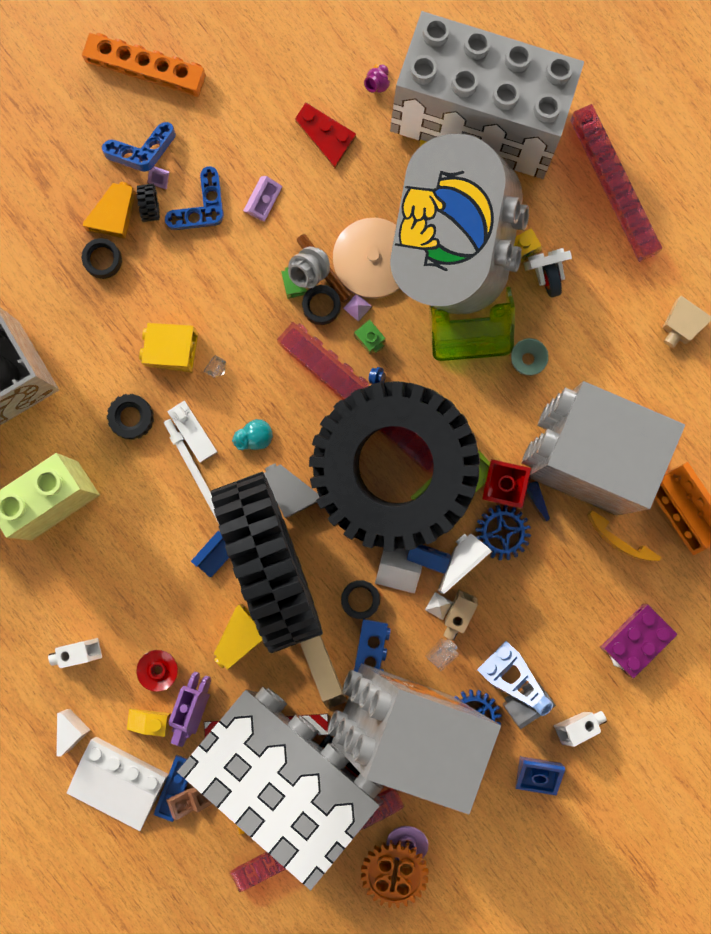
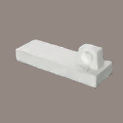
M185 401L167 411L200 463L217 453V450Z

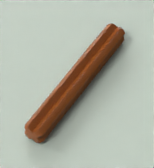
M302 234L297 238V242L302 249L305 247H315L306 234ZM330 268L328 276L324 279L337 292L340 300L345 302L351 295Z

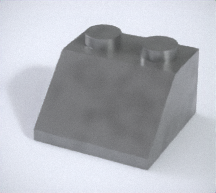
M528 682L522 686L523 690L520 693L528 697L534 691V688ZM538 682L545 696L553 703V707H555L556 705L554 704L552 699L549 697V695ZM510 695L504 698L506 702L503 703V706L520 729L541 716L535 709Z

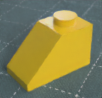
M129 709L127 730L145 735L165 737L169 732L171 713Z

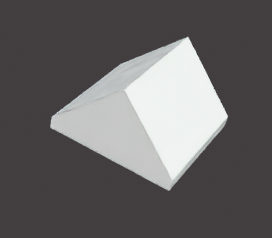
M402 548L395 551H384L383 549L375 584L415 594L422 566L407 560L409 550L406 551Z
M71 709L57 713L56 756H62L69 752L90 731Z

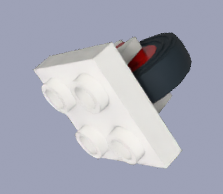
M561 248L548 252L546 257H544L543 253L528 257L529 261L524 263L525 271L535 268L539 285L545 286L549 297H556L562 293L561 280H565L562 261L572 259L571 252H564V249Z

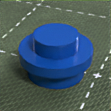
M372 368L369 373V383L385 382L386 374L383 368Z

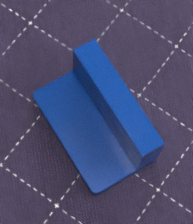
M217 531L191 560L196 567H199L209 577H212L229 559L225 548L226 544L220 531Z

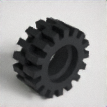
M154 183L137 185V199L142 222L159 220V203Z

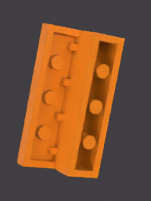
M686 462L664 475L655 499L692 555H695L711 546V495L690 464Z

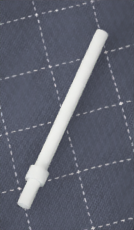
M168 419L163 423L171 435L169 438L173 445L177 446L215 516L211 492L187 450L181 432H178L172 420Z

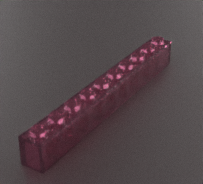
M292 322L278 337L277 343L342 400L350 396L353 391L368 387L369 383L362 376L358 378L353 374L354 370L347 363L342 364L338 361L339 357L332 350L329 349L327 351L323 348V343L314 336L312 338L308 335V330L299 323L297 325ZM397 426L384 427L378 430L426 473L432 474L434 463L431 451L418 434Z

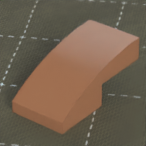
M196 788L188 789L167 799L172 818L175 820L192 811L200 812L212 805Z

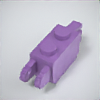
M198 672L192 673L188 685L180 689L169 719V726L173 727L172 732H174L171 743L180 747L184 746L186 739L190 738L191 734H196L210 696L207 692L211 684V677L205 676L202 678V682L197 690L196 688L200 680V673Z

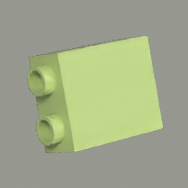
M55 453L0 490V529L6 538L33 540L100 496V494L78 461Z

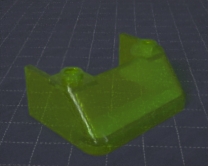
M506 287V303L494 305L490 309L489 317L450 321L447 311L435 309L434 306L429 305L433 357L438 361L506 356L510 354L514 348L515 305L511 287Z

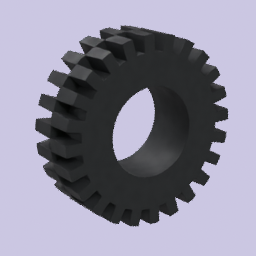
M399 381L371 384V386L353 391L345 400H340L333 406L335 409L330 415L325 416L320 423L322 428L319 434L314 436L312 445L315 446L314 455L309 457V467H313L314 477L310 478L312 489H317L319 498L316 501L320 509L325 508L330 515L328 518L329 522L333 526L339 525L345 530L343 535L351 540L357 538L363 541V546L373 548L374 546L383 547L384 551H395L405 548L406 551L416 549L419 545L425 543L428 545L436 541L439 536L449 532L468 509L479 480L480 455L478 453L476 437L466 417L460 413L450 400L444 398L438 392L418 384ZM397 426L409 429L418 434L431 451L434 463L432 480L427 490L420 497L404 503L384 501L370 492L361 478L359 469L361 450L370 436L382 428Z
M259 472L212 490L211 500L215 508L214 513L220 525L218 527L225 541L228 557L231 559L234 567L232 569L240 583L241 593L244 600L247 601L252 620H255L257 631L260 637L262 636L263 643L269 653L272 654L322 635V627L299 558L296 555L287 526L264 472Z

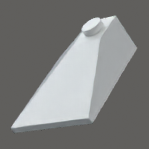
M463 534L456 541L458 545L453 550L448 568L438 588L441 594H445L492 552L473 534L468 536Z

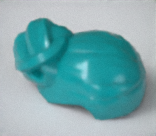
M255 419L235 432L232 443L238 450L264 449L271 444L273 432L266 421Z

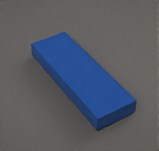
M179 755L175 756L153 815L171 822L174 821L167 799L186 790L188 781L177 771L186 762L187 758Z

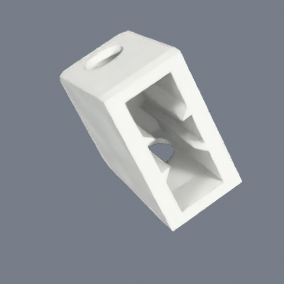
M98 638L57 647L54 653L48 655L50 665H58L59 668L102 658Z
M602 711L595 714L592 712H582L553 726L562 745L574 747L601 733L599 726L606 723L607 719Z

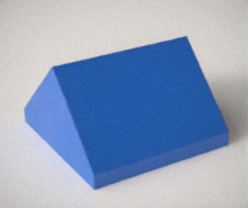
M520 756L515 789L557 796L565 772V766L559 762Z

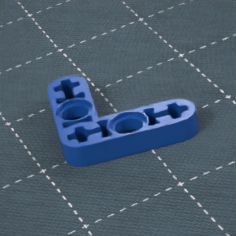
M164 122L156 127L141 149L117 140H108L103 143L102 151L108 160L145 172L154 167L174 140L176 133L171 123ZM155 144L160 145L157 149H150ZM133 153L131 157L123 158L125 154Z
M207 166L200 173L204 206L169 211L165 215V223L169 229L183 230L216 226L223 221L220 179L214 167ZM208 172L215 175L212 177L213 186H209V181L206 178ZM215 191L218 194L217 198L214 201H209L206 198L208 192ZM212 211L220 214L216 216V220H213L212 217H205L207 221L203 222L202 212H205L206 216L212 215ZM192 213H197L200 215V219L198 222L192 223L189 221V216ZM182 214H185L186 224H184L183 220L176 221L175 225L169 221L172 220V216H176L177 219H183Z

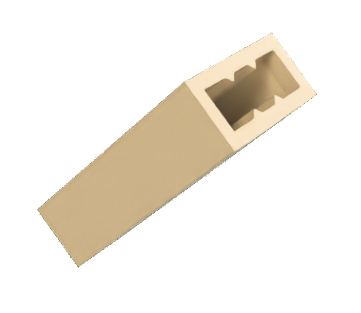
M321 635L301 642L302 650L325 706L330 709L347 702Z

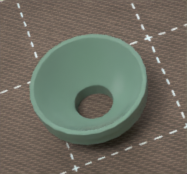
M523 339L512 350V365L516 371L523 375H536L546 367L548 351L544 344L536 339ZM526 353H530L534 357V362L530 365L525 364L522 360L523 355Z

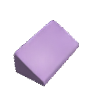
M261 176L243 211L265 222L283 186L268 176Z

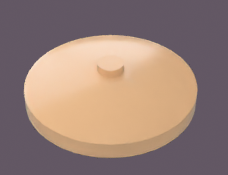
M366 218L352 223L340 234L333 250V266L337 277L348 291L363 298L378 299L387 297L400 289L393 278L390 266L396 224L381 218Z

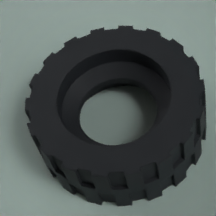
M123 394V396L115 398L116 400L111 402V406L107 410L108 425L112 431L118 436L130 440L139 439L146 435L149 429L152 428V422H154V413L150 404L135 394ZM127 407H134L140 412V421L133 427H127L121 422V413Z

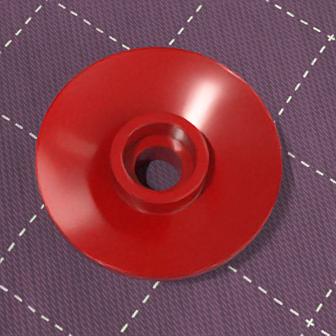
M149 651L140 658L137 664V678L141 685L150 691H164L171 687L177 678L178 666L176 660L166 651ZM157 666L162 668L161 674L155 672Z

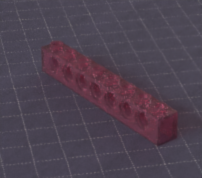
M590 104L573 112L570 121L638 261L641 262L657 255L662 250V246L593 105Z

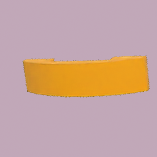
M593 510L588 512L587 516L597 533L618 551L633 558L646 561H660L662 558L646 546H640L638 550H635L605 529L609 524L608 520Z

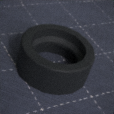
M94 239L87 243L82 251L81 259L83 266L96 278H110L121 268V252L108 239ZM100 247L111 250L114 257L112 265L105 270H97L90 262L92 252Z
M316 285L307 290L303 296L302 307L304 315L309 321L317 325H326L333 322L339 315L341 302L339 295L333 288L327 285ZM320 293L330 296L334 304L331 313L323 317L313 314L309 306L312 297Z
M356 580L349 583L341 595V605L344 611L355 619L371 617L377 611L380 604V595L377 588L364 580ZM365 588L371 593L373 602L368 610L357 612L350 607L348 597L353 589Z

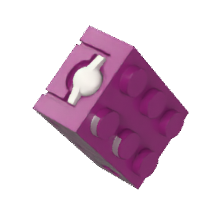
M642 604L600 648L612 659L614 666L621 668L629 677L634 679L678 634L648 604Z

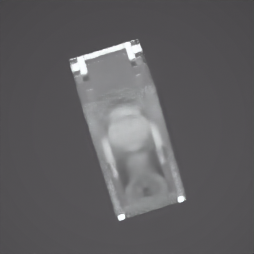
M441 638L425 657L442 671L459 655L456 651L458 647L450 639L445 641Z

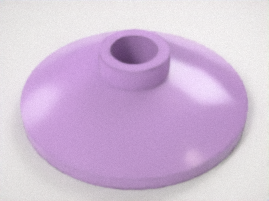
M401 826L394 829L388 835L387 846H389L390 840L393 841L394 845H397L398 841L401 840V846L403 847L407 843H409L410 850L416 847V855L422 853L424 857L428 851L427 837L415 827Z

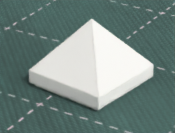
M435 592L425 610L443 620L453 602Z

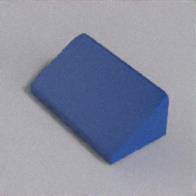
M423 544L419 545L416 549L409 550L407 556L408 561L441 573H446L451 559L450 554Z

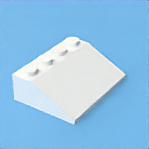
M94 737L91 739L80 760L67 794L141 831L169 774L98 737Z

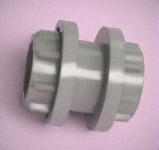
M305 247L299 254L290 259L288 274L295 285L313 288L328 276L330 271L329 258L319 248Z

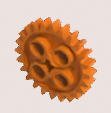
M390 840L389 846L382 842L381 848L376 845L374 846V853L368 851V858L363 859L364 865L361 866V872H363L361 880L364 881L362 887L368 888L367 895L374 894L373 901L379 898L381 899V906L388 902V908H391L392 903H395L396 907L399 908L402 902L407 907L408 900L415 903V896L422 897L421 890H426L425 883H428V876L426 875H428L429 869L425 868L427 861L422 860L423 854L419 853L416 855V847L410 850L409 843L403 847L401 846V840L398 841L397 845H394L393 841ZM398 857L399 862L396 874L394 891H391L390 887L392 882L395 858ZM387 860L390 862V864L384 865L381 863V861ZM409 864L411 868H404L402 865ZM385 880L387 884H380L378 881ZM404 883L407 884L408 887L402 888L399 886V884Z

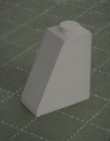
M275 463L265 468V477L285 518L317 503L318 493L281 464L277 466Z

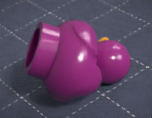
M376 64L368 71L364 80V86L369 92L382 93L389 88L388 67L383 64Z

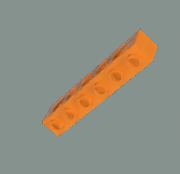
M89 33L82 52L86 63L199 97L206 77L204 68L198 63H186L179 57L172 56L170 58L164 56L162 52L156 50L151 52L140 45L135 44L131 46L121 39L112 40L101 33ZM111 49L110 53L103 54L104 50ZM124 55H130L129 59L122 60ZM145 60L149 61V64L146 66L140 65ZM163 66L168 67L167 71L165 72L159 71L160 68ZM182 72L187 73L186 77L184 78L178 77V75Z

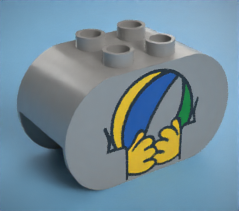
M447 134L433 138L416 150L408 163L391 252V272L395 282L406 295L420 303L433 306L451 314H470L489 306L498 298L506 286L509 271L517 272L521 261V247L514 246L517 230L524 231L527 227L529 206L522 205V187L515 171L484 141L466 134Z

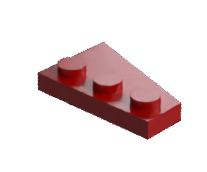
M306 102L295 118V122L315 143L320 152L325 155L335 169L355 139L356 133Z

